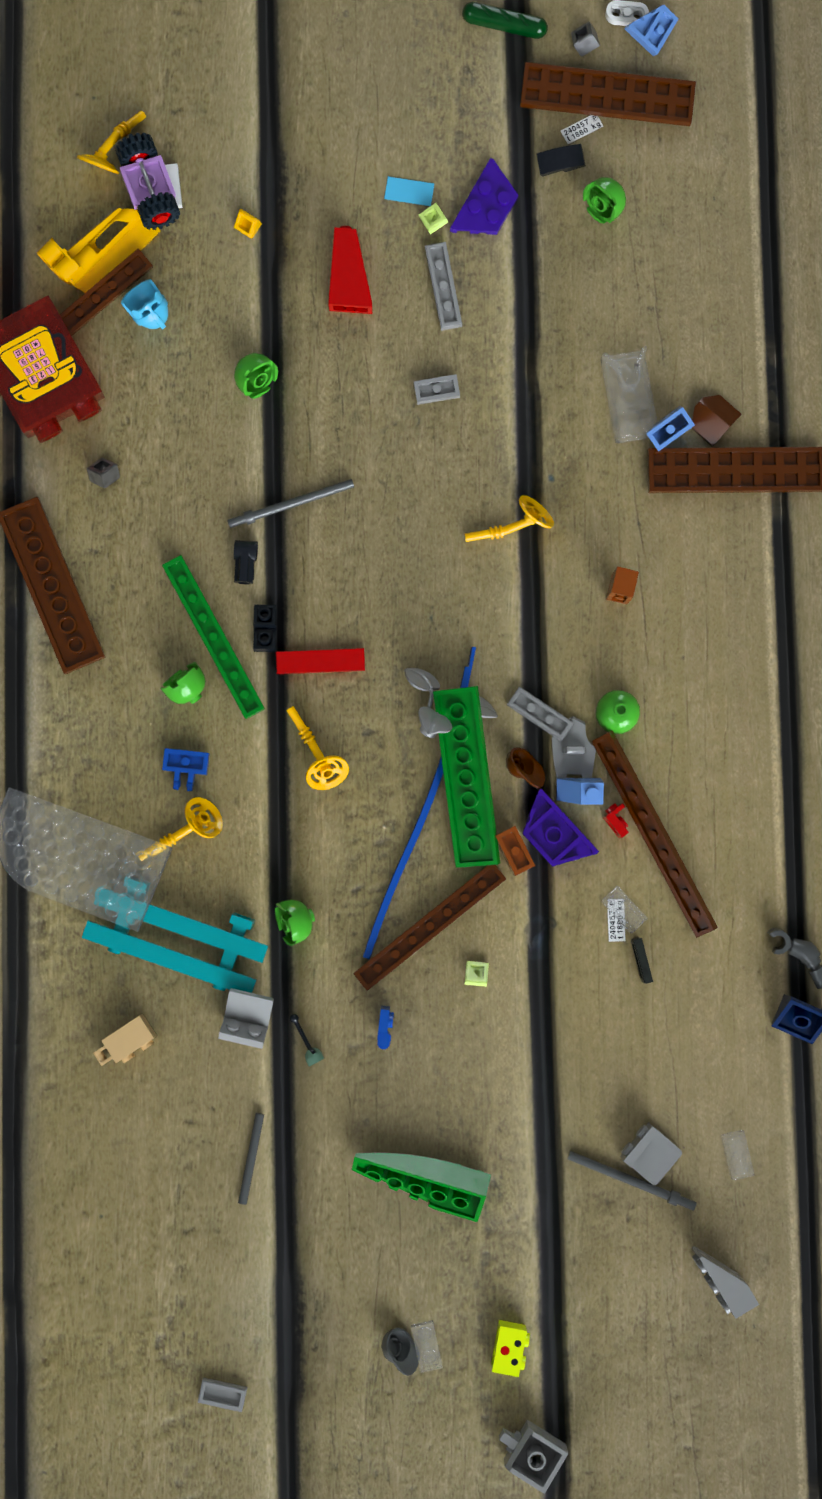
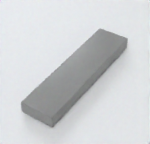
M446 242L425 245L440 329L443 331L462 327Z

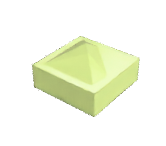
M434 203L418 215L430 235L448 223L447 218L437 203Z
M466 961L464 984L487 987L489 963Z

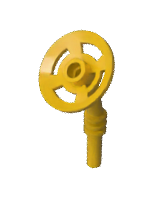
M139 111L126 122L122 121L114 127L112 134L100 146L98 152L95 151L94 155L82 154L77 155V158L119 175V171L107 161L108 156L106 154L119 139L131 133V129L146 118L145 113Z
M522 495L519 498V504L525 513L524 519L503 527L499 525V527H489L487 530L465 533V541L469 542L486 538L493 540L494 537L498 539L499 536L503 538L506 534L534 525L535 523L545 528H552L554 520L540 503L529 496Z
M292 706L287 709V713L299 730L298 734L302 735L301 739H304V744L307 743L316 759L306 772L308 785L317 790H327L342 783L349 772L346 760L339 756L324 757L314 739L315 735H312L313 732L309 731L310 727H306L295 707ZM335 760L339 761L342 764V767H339L338 763ZM335 773L339 774L334 779L326 782V779L332 777ZM312 774L314 775V777H315L316 779H318V782H317V781H314V780L311 778V775H312Z
M201 797L191 799L185 806V817L188 824L173 834L168 833V837L166 835L163 836L164 839L160 838L159 842L138 853L137 855L141 862L163 849L167 850V847H172V844L176 845V841L192 831L205 838L216 837L223 828V820L219 810L207 799ZM193 805H199V807L193 810L190 809ZM206 810H208L212 814L215 822H211L210 816L206 812ZM210 829H214L212 833H205L208 832Z

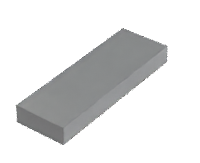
M520 686L507 703V706L561 742L574 725V722Z

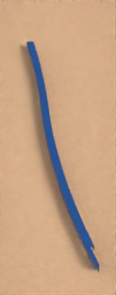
M471 647L468 660L469 667H464L460 688L468 687L476 647ZM440 757L417 822L384 895L362 956L364 958L370 959L394 891L433 803L443 775L442 757Z

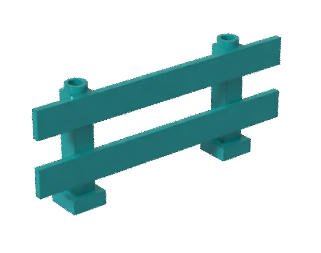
M132 876L126 877L123 885L128 887L126 895L99 887L93 904L118 912L119 915L114 929L88 920L82 935L83 939L106 946L108 951L120 954L123 952L212 983V987L217 990L225 991L226 989L230 990L233 988L250 993L253 992L257 979L234 972L233 968L238 955L260 963L264 961L268 945L245 938L247 929L251 930L253 928L255 919L234 912L229 923L233 924L231 932L140 901L142 893L148 892L151 883ZM135 918L223 949L224 953L220 965L217 966L128 935L133 919Z

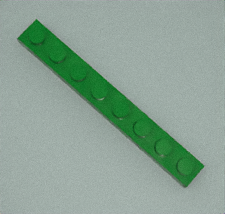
M182 555L163 564L162 567L244 718L248 719L265 710Z

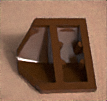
M721 395L703 397L694 407L692 421L695 426L691 429L713 447L742 414Z

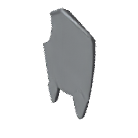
M573 716L569 720L574 722V725L562 742L552 736L556 777L566 778L567 774H581L582 778H592L596 749L587 739L585 722Z

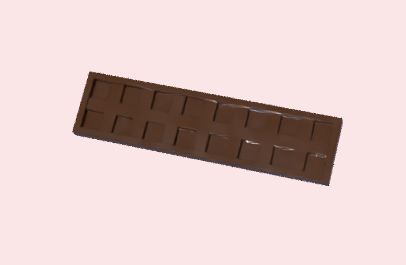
M525 62L520 107L690 127L696 81Z
M822 447L663 448L660 451L656 448L648 449V493L822 492Z

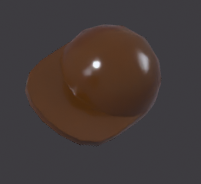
M520 747L513 748L506 758V768L509 773L516 778L525 779L536 788H541L545 781V773L542 766L525 749Z

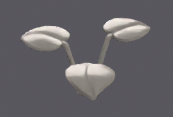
M404 669L406 679L413 687L421 691H429L430 694L428 706L420 707L418 710L421 723L420 732L429 738H435L437 733L450 732L452 730L450 720L431 709L434 698L433 691L440 688L438 680L432 674L422 669ZM479 696L482 718H497V712L492 705Z

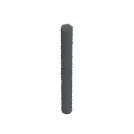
M262 1113L255 1114L238 1203L246 1205L248 1201L264 1120V1114Z

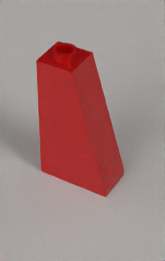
M350 226L335 227L328 302L329 311L372 314V299L357 230Z

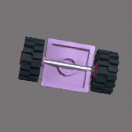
M136 133L135 136L130 134L129 138L124 137L122 138L123 141H118L115 151L121 165L119 167L134 210H138L143 226L150 230L152 228V230H156L157 227L162 229L165 225L168 227L170 226L169 223L176 222L175 219L179 218L180 211L161 155L158 156L153 139L149 134L142 133L140 135V133Z

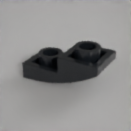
M581 144L563 146L536 153L542 177L586 166Z
M254 605V652H276V605Z

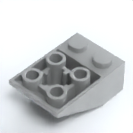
M692 1247L695 1253L692 1256L693 1260L703 1274L707 1273L704 1278L715 1294L719 1293L716 1295V1298L727 1315L732 1313L735 1319L759 1305L747 1283L736 1271L697 1247Z

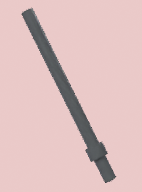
M352 479L253 512L252 510L243 512L244 515L227 521L230 528L245 523L249 525L255 523L257 519L354 488Z
M570 1151L567 1159L666 1199L667 1203L674 1206L678 1204L692 1211L695 1210L697 1202L680 1196L681 1193L674 1190L668 1191L573 1151Z

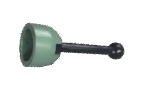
M292 1014L290 1021L295 1024L308 1049L305 1059L310 1067L323 1060L324 1056L319 1049L311 1047L298 1022V1015Z

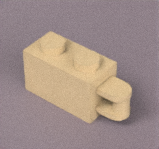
M141 1014L101 1040L104 1046L93 1054L101 1066L112 1059L115 1063L120 1060L126 1063L135 1057L134 1051L140 1047L144 1051L153 1045L152 1039L157 1037L145 1016ZM107 1049L111 1056L107 1058L103 1050Z

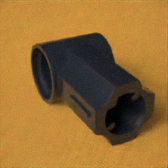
M235 540L234 583L243 585L254 583L258 541Z

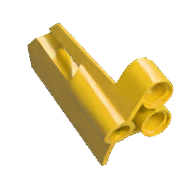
M117 208L69 250L62 249L51 238L37 254L59 279L86 293L138 248L141 251L160 232V229L157 227L156 230H152V228L149 230L144 227L138 210ZM122 221L128 223L103 249L96 246V239L113 222Z

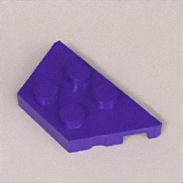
M489 159L450 227V232L470 231V234L486 233L497 235L518 199V194L494 159Z
M540 789L522 832L523 836L552 867L597 854L599 851L550 797Z

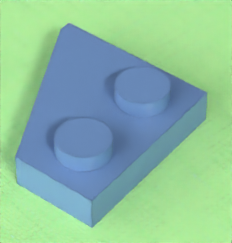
M661 5L625 26L624 29L652 56L658 55L678 18L665 5Z

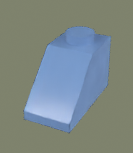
M679 406L662 418L646 434L655 448L660 451L695 426L685 409Z
M556 778L557 801L580 805H603L604 782L601 778Z

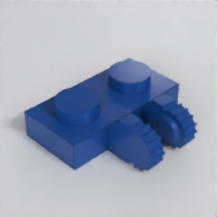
M165 748L162 770L175 772L173 789L179 790L181 786V773H188L187 791H193L195 774L207 775L210 753Z
M381 1006L377 1037L378 1048L380 1047V1049L385 1050L390 1047L391 1034L388 1028H392L394 1012H390L389 1006Z

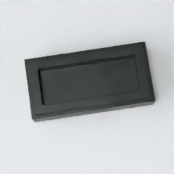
M640 937L631 939V944L641 982L645 984L651 983L653 979L643 940Z

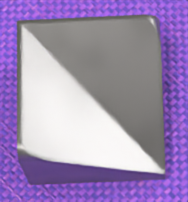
M590 21L571 32L573 45L581 57L600 46L597 32Z
M104 458L99 459L86 468L89 480L102 488L108 487L120 478L117 464Z

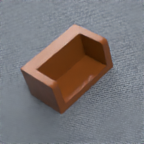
M617 566L611 576L606 600L627 605L634 596L639 572Z
M516 826L496 835L498 845L514 876L535 866Z

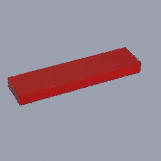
M364 648L276 652L277 675L365 671Z

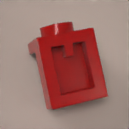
M614 803L605 810L607 815L603 819L620 839L629 833L626 829L628 824L621 816H616L619 811L625 808V805L622 803L617 806Z

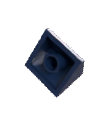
M784 994L771 1026L813 1044L822 1033V1010Z

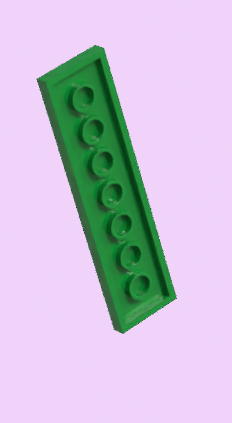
M478 686L433 691L435 711L447 717L452 724L450 732L438 734L456 868L500 864V855L496 838L497 831Z

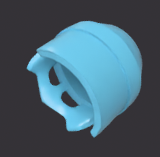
M151 279L145 280L133 287L121 300L122 306L139 326L148 329H164L166 327L165 322L169 314L168 302Z

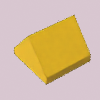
M240 209L234 228L252 239L262 223L259 219Z

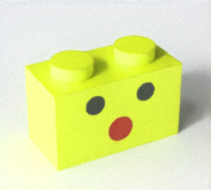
M503 1320L498 1321L491 1361L492 1372L519 1377L520 1370H524L526 1356H523L524 1347H528L530 1333H527L526 1325Z

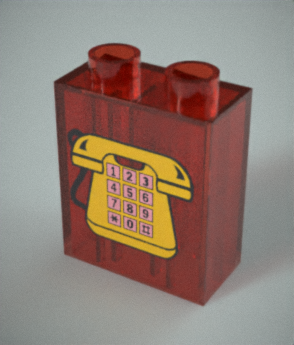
M49 295L0 320V393L23 434L28 439L36 435L40 443L46 442L63 432L59 424L62 420L75 415L78 422H82L101 412L102 409L98 401L105 398Z

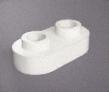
M613 0L607 5L605 17L613 25L627 26L637 20L634 15L642 17L649 13V10L641 2Z

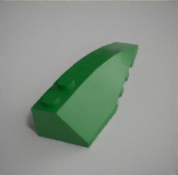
M356 1153L352 1166V1171L375 1182L382 1180L394 1191L401 1189L410 1193L409 1198L417 1201L420 1198L429 1202L428 1207L474 1222H478L491 1179V1174L471 1169L458 1163L399 1153Z

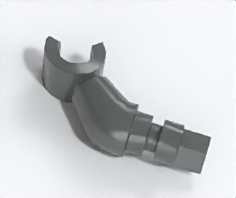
M780 928L768 930L767 933L771 937H783L782 945L774 947L772 952L780 955L788 951V954L798 958L801 963L805 964L806 968H810L809 974L816 988L822 989V965H820L821 959L819 957L821 953L818 948L810 941L796 938L790 940L787 933Z

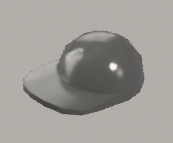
M395 1328L388 1331L384 1335L381 1345L384 1357L389 1362H392L403 1375H412L416 1371L420 1359L417 1345L404 1329Z

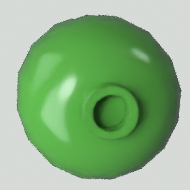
M601 177L589 183L583 190V201L587 200L589 205L586 209L599 223H611L619 217L625 208V191L619 182L612 178Z
M252 353L239 360L234 371L236 386L245 396L255 399L271 389L268 385L272 380L274 382L277 380L279 371L277 365L267 356Z
M196 662L188 664L187 671H181L180 669L163 683L164 687L160 689L168 699L177 704H185L189 701L191 704H194L202 697L200 693L204 690L206 680L203 671Z
M623 690L608 692L597 703L596 719L599 725L607 732L613 731L614 734L628 732L637 724L640 717V706L637 699Z
M291 899L276 903L278 907L275 908V917L279 931L283 929L286 934L283 937L286 944L292 946L304 941L311 934L312 922L315 921L312 909H308L304 903L298 900Z

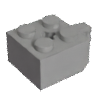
M526 1420L520 1432L516 1430L514 1434L503 1428L499 1434V1440L507 1445L506 1450L508 1452L503 1459L505 1468L545 1494L569 1454L566 1444L529 1420Z

